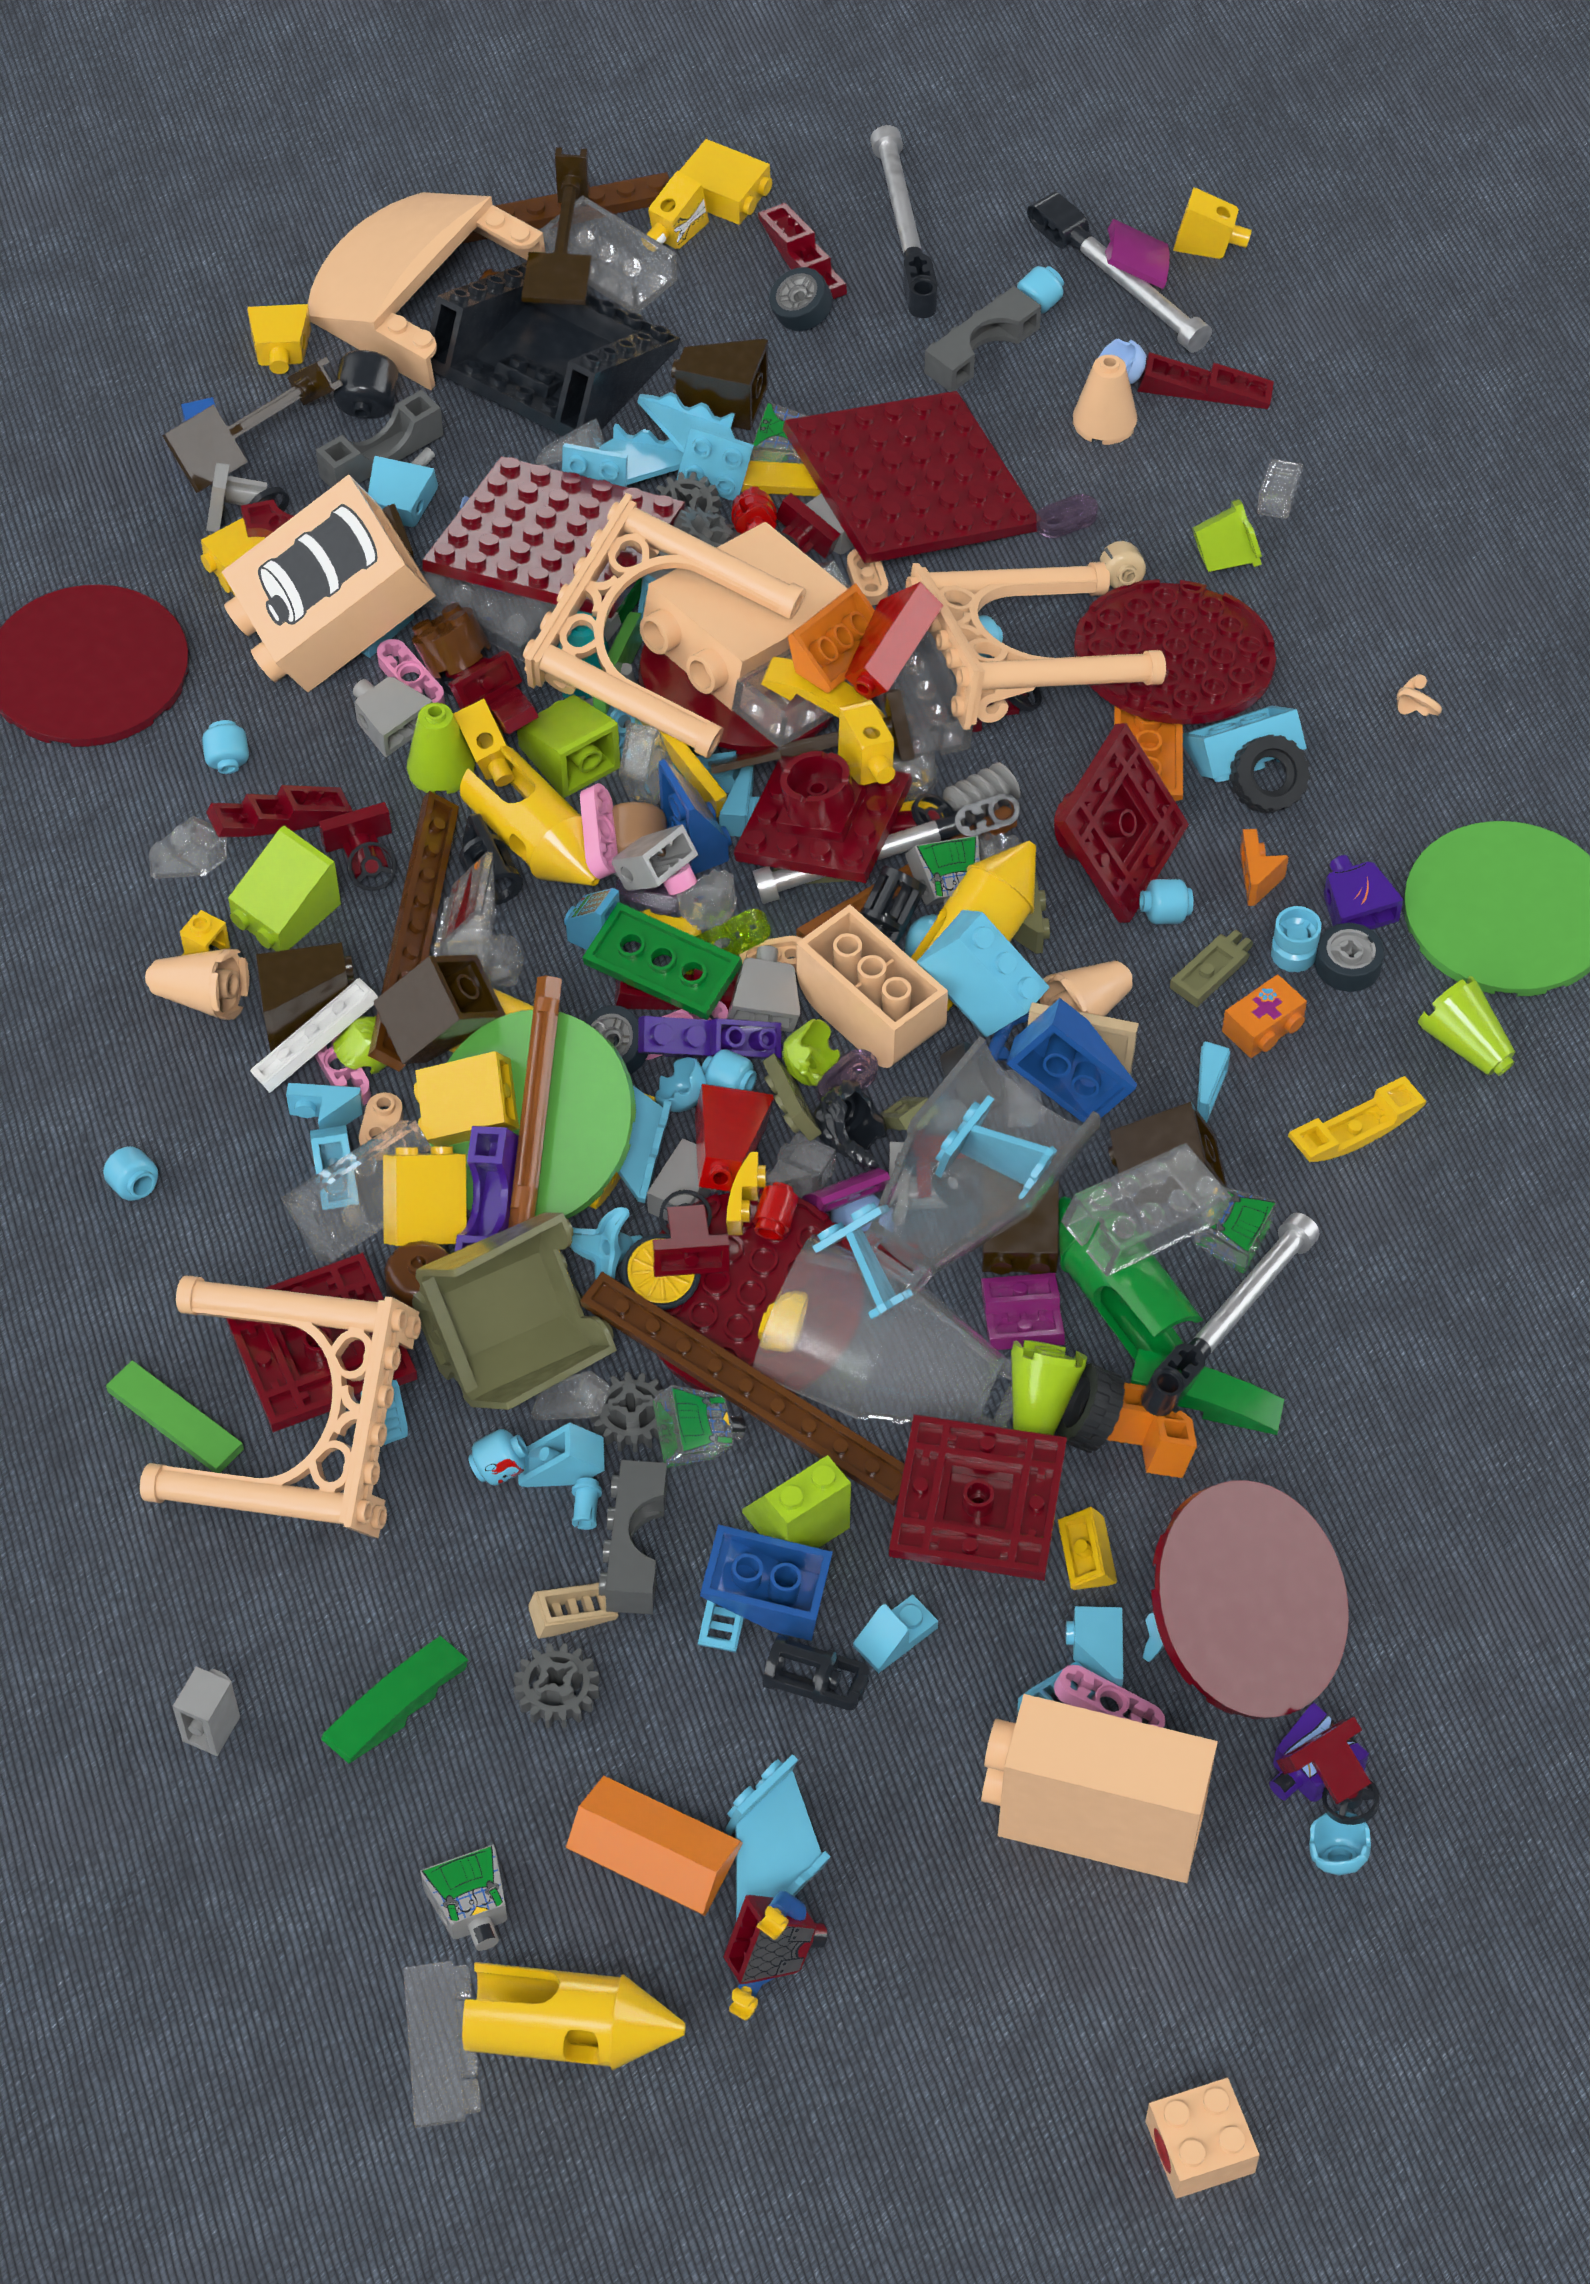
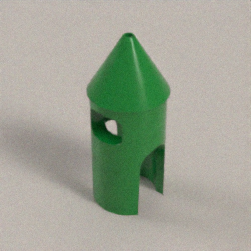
M1066 1196L1059 1199L1058 1226L1061 1269L1069 1273L1134 1361H1136L1138 1348L1169 1355L1177 1345L1183 1344L1173 1326L1186 1321L1198 1323L1203 1321L1202 1317L1132 1228L1130 1219L1127 1216Z

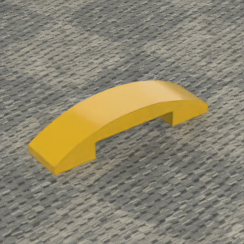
M773 657L761 682V685L789 701L798 694L838 718L840 708L871 701L859 694L853 686L845 681L829 693L824 692L797 674L793 660L787 658ZM876 706V708H877L878 712L880 713L881 717H882V718H883V717H886V716L883 714V712Z
M1403 1076L1376 1089L1373 1099L1324 1123L1319 1118L1314 1119L1290 1131L1288 1137L1309 1162L1333 1159L1364 1147L1392 1131L1424 1107L1426 1100L1411 1082Z

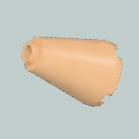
M1103 355L1097 358L1092 366L1073 412V425L1077 433L1085 440L1092 442L1093 438L1103 440L1102 444L1104 445L1120 443L1132 435L1137 423V412L1125 362L1115 355Z
M228 948L157 959L148 967L145 981L154 995L219 1019L231 1020L235 1019L243 1009L242 1006H238L241 996L247 997L249 969L246 958L238 956L240 951Z
M1110 961L1050 974L1043 978L1050 988L1039 1000L1040 1004L1051 1006L1061 998L1076 1011L1106 1016L1131 991L1132 974L1128 967L1119 961Z

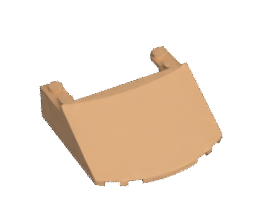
M423 192L406 197L364 219L343 237L330 252L317 273L308 300L310 322L359 350L374 351L387 356L395 363L399 373L432 390L435 387L431 358L437 350L436 340L429 331L422 330L406 321L403 316L396 315V313L472 231L481 234L526 260L528 259L529 252L546 253L543 232L494 206L491 196Z

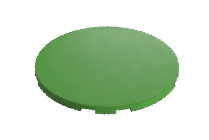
M1489 821L1453 830L1430 844L1415 861L1409 873L1404 894V916L1408 931L1420 946V952L1437 969L1457 982L1463 979L1467 983L1468 977L1472 976L1478 982L1483 992L1495 994V991L1517 993V997L1546 994L1547 990L1563 985L1567 987L1590 972V855L1569 839L1545 828L1526 823Z
M533 1010L510 1013L487 1023L472 1033L448 1060V1062L493 1051L510 1058L519 1129ZM562 1012L558 1013L535 1216L542 1213H564L565 1218L569 1219L597 1200L604 1193L603 1189L608 1185L615 1173H619L631 1146L629 1141L633 1122L636 1119V1102L628 1069L612 1043L586 1022ZM519 1129L512 1131L519 1136ZM470 1141L449 1146H453V1153L466 1154V1208L471 1211L473 1180L467 1163Z

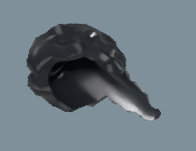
M843 1080L840 1086H835L821 1098V1102L815 1110L814 1119L822 1133L819 1137L830 1150L849 1158V1161H854L855 1164L863 1168L867 1166L876 1169L879 1167L876 1159L867 1153L866 1150H869L877 1139L886 1137V1124L884 1123L883 1116L873 1107L872 1100L862 1091L859 1083L853 1080Z

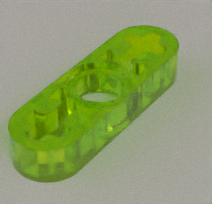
M749 909L695 937L710 944H714L720 938L731 939L730 944L721 949L739 955L766 941L770 936L771 927L763 911ZM755 924L758 928L752 930L749 926ZM737 931H738L739 934H740V938H738V939H737V936H736V933H735V932H737ZM693 969L687 971L685 974L691 975Z

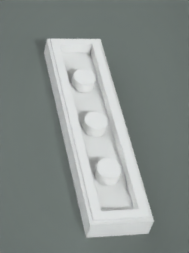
M360 978L356 979L256 1064L250 1072L271 1093L374 1005L373 1001L378 996Z

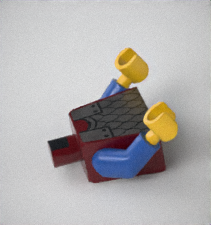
M779 1891L775 1897L745 1896L723 1956L739 1981L738 1987L732 1991L731 1998L734 2002L730 2005L729 2012L745 2021L755 2012L758 2004L756 1995L763 1984L776 1977L799 1972L802 1969L809 1948H822L827 1942L825 1925L823 1923H815L806 1911L805 1904L787 1891Z

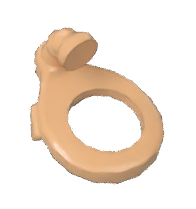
M1416 675L1398 691L1396 699L1400 714L1406 715L1416 710L1423 716L1428 714L1438 716L1441 713L1442 707L1438 702L1424 693L1415 690V688L1422 689L1425 687L1427 679L1424 675Z

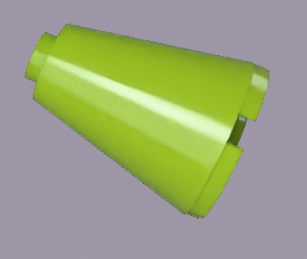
M430 703L422 707L418 713L407 759L409 779L416 788L426 793L429 791L435 793V791L445 790L447 794L455 793L460 790V784L467 769L474 773L475 759L452 710L443 703Z
M1472 976L1468 977L1467 983L1462 979L1447 989L1432 1003L1435 1011L1430 1016L1424 1011L1417 1021L1423 1030L1488 1076L1493 1073L1501 1076L1515 1063L1512 1057L1516 1052L1478 982Z
M1024 1340L1023 1347L1018 1341L1013 1342L1011 1364L1014 1430L1047 1435L1055 1434L1086 1367V1355L1076 1351L1075 1358L1065 1355L1066 1347L1045 1342Z

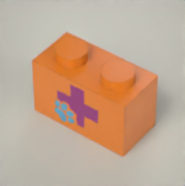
M1277 974L1225 1010L1222 1032L1247 1056L1253 1058L1261 1051H1269L1277 1043L1278 1039L1288 1032H1296L1303 1025L1307 1000Z

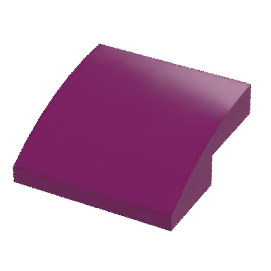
M1113 219L1107 229L1110 237V243L1105 250L1107 263L1163 289L1166 285L1170 254L1168 244Z
M871 1169L808 1193L801 1199L816 1206L819 1211L826 1213L883 1191L890 1181V1176L883 1169Z
M1055 1273L981 1278L983 1307L990 1350L1012 1349L1014 1341H1018L1023 1347L1024 1340L1065 1345V1332L1060 1312V1295Z

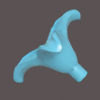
M618 1207L608 1212L599 1222L597 1229L572 1227L573 1236L570 1248L578 1255L594 1262L595 1279H597L601 1272L615 1279L618 1264L623 1261L629 1248L643 1238L641 1235L628 1236L620 1232L621 1227L630 1215L627 1208Z

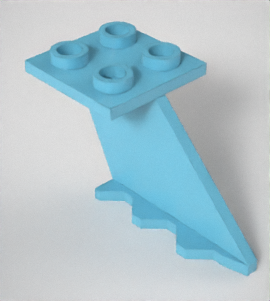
M671 392L661 397L646 394L639 395L637 403L683 453L678 474L682 472L685 478H689L692 472H696L699 481L706 476L710 486H716L719 493L717 496L731 501L741 494L754 445L735 439L731 430L735 416L734 413L720 418L714 416L707 404L699 403L692 407H687L683 405L677 394Z
M615 424L613 439L596 449L564 443L562 449V471L577 473L580 476L595 480H606L611 484L627 487V485L679 470L683 453L670 438L666 441L658 440L650 430L646 429L641 430L635 435H629L619 424Z
M633 1086L636 1102V1119L633 1122L629 1141L631 1146L618 1174L636 1200L645 1203L647 1192L652 1184L657 1159L662 1148L665 1130L669 1122L672 1102L664 1100L662 1107Z
M988 1095L981 1105L975 1101L962 1118L963 1122L958 1127V1132L953 1129L940 1147L941 1150L935 1158L940 1162L935 1174L941 1178L956 1157L962 1153L1023 1184L1024 1189L1018 1198L1024 1202L1046 1173V1169L1051 1164V1160L1058 1150L1053 1146L1049 1148L981 1127L994 1101V1098Z
M875 1202L852 1213L850 1216L854 1222L844 1226L842 1222L836 1223L819 1233L817 1236L820 1242L812 1246L814 1251L818 1253L847 1237L877 1306L868 1312L871 1319L914 1295L910 1288L898 1295L895 1294L862 1230L864 1226L891 1211L887 1204L877 1207Z
M793 1754L784 1763L779 1759L774 1761L761 1775L762 1779L755 1786L756 1790L751 1786L746 1788L733 1802L734 1806L727 1813L731 1819L724 1831L729 1836L735 1832V1838L743 1843L736 1856V1921L746 1895L775 1897L779 1891H787L795 1896L815 1874L824 1868L831 1857L826 1851L821 1853L793 1773V1769L798 1762V1759Z

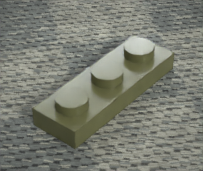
M773 1053L762 1061L769 1074L764 1079L776 1094L774 1099L785 1113L783 1117L795 1134L801 1131L809 1141H812L822 1133L794 1077L787 1072V1068Z

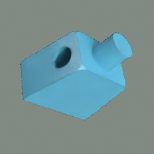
M375 456L368 494L382 509L388 505L395 504L402 524L408 527L416 526L438 488L434 468Z

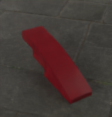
M786 203L758 213L763 227L791 270L804 267L816 270L823 276L829 286L833 299L847 294L846 283L831 268L830 257L816 244L815 232Z
M513 687L487 702L497 724L506 734H511L539 717L533 705L517 687Z
M281 785L277 795L246 794L241 804L211 803L206 814L218 837H252L276 834L282 826H286L291 831L319 826L318 821L352 812L353 810L341 787Z

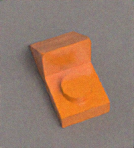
M1243 829L1240 855L1248 906H1255L1284 879L1288 856H1266L1264 842L1259 843L1257 829Z

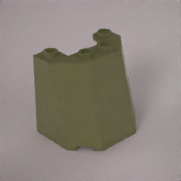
M542 1213L416 1269L415 1278L420 1284L419 1292L413 1295L412 1305L415 1310L419 1311L421 1327L439 1372L446 1380L454 1378L462 1389L464 1400L471 1407L509 1410L617 1351L613 1341V1330L609 1323L597 1316H584L580 1306V1295L576 1288L572 1286L567 1273L566 1259L558 1250L566 1249L572 1244L573 1228L569 1220L565 1218L564 1213Z

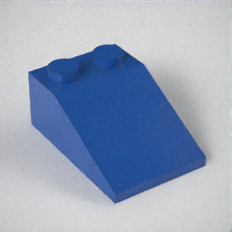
M665 759L658 761L660 808L666 815L667 829L681 824L684 825L698 853V856L689 862L693 873L697 874L729 861L728 846L732 845L731 837L725 826L720 827L716 821V813L712 804L705 802L698 790Z
M1061 998L1014 1038L1007 1060L1008 1066L1089 1128L1133 1092L1137 1086L1136 1082L1088 1019Z
M718 1524L700 1597L772 1632L812 1641L833 1552Z

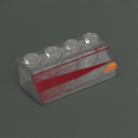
M493 852L485 853L452 885L450 898H444V913H441L440 917L441 928L437 930V943H434V956L477 954L485 973L496 921Z

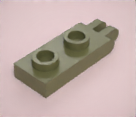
M1234 930L1227 937L1220 934L1171 979L1170 989L1195 1007H1198L1246 963L1250 956L1248 951L1251 949L1253 941L1246 937L1237 945L1242 938V933L1238 930Z

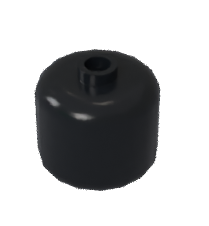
M355 350L346 353L339 361L336 381L340 379L343 384L334 390L333 400L337 407L345 414L358 418L376 419L386 416L392 410L398 379V369L395 363L387 356L374 351Z

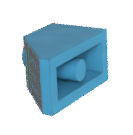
M610 888L584 895L576 907L572 906L564 919L567 941L587 950L617 903L620 902L619 890Z

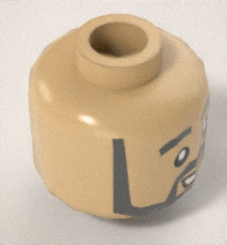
M1126 541L1114 542L1108 545L1100 555L1099 562L1105 563L1106 569L1110 573V586L1116 589L1120 586L1131 585L1134 582L1143 580L1146 573V564L1138 548L1132 543Z

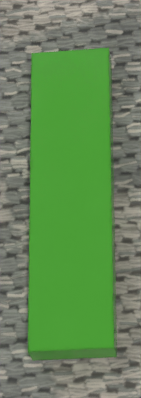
M630 612L627 615L607 654L619 673L623 663L631 665L642 643V636L640 634L641 613ZM593 697V707L607 714L611 705Z
M133 1360L106 1385L109 1394L212 1472L221 1473L244 1450L241 1441Z

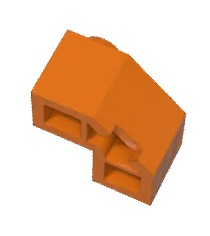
M1124 1382L1125 1395L1123 1397V1407L1121 1408L1118 1422H1116L1114 1430L1107 1440L1142 1445L1146 1473L1183 1478L1197 1448L1192 1418L1181 1410L1177 1413L1172 1411L1166 1416H1155L1149 1413L1141 1403V1395L1146 1386Z

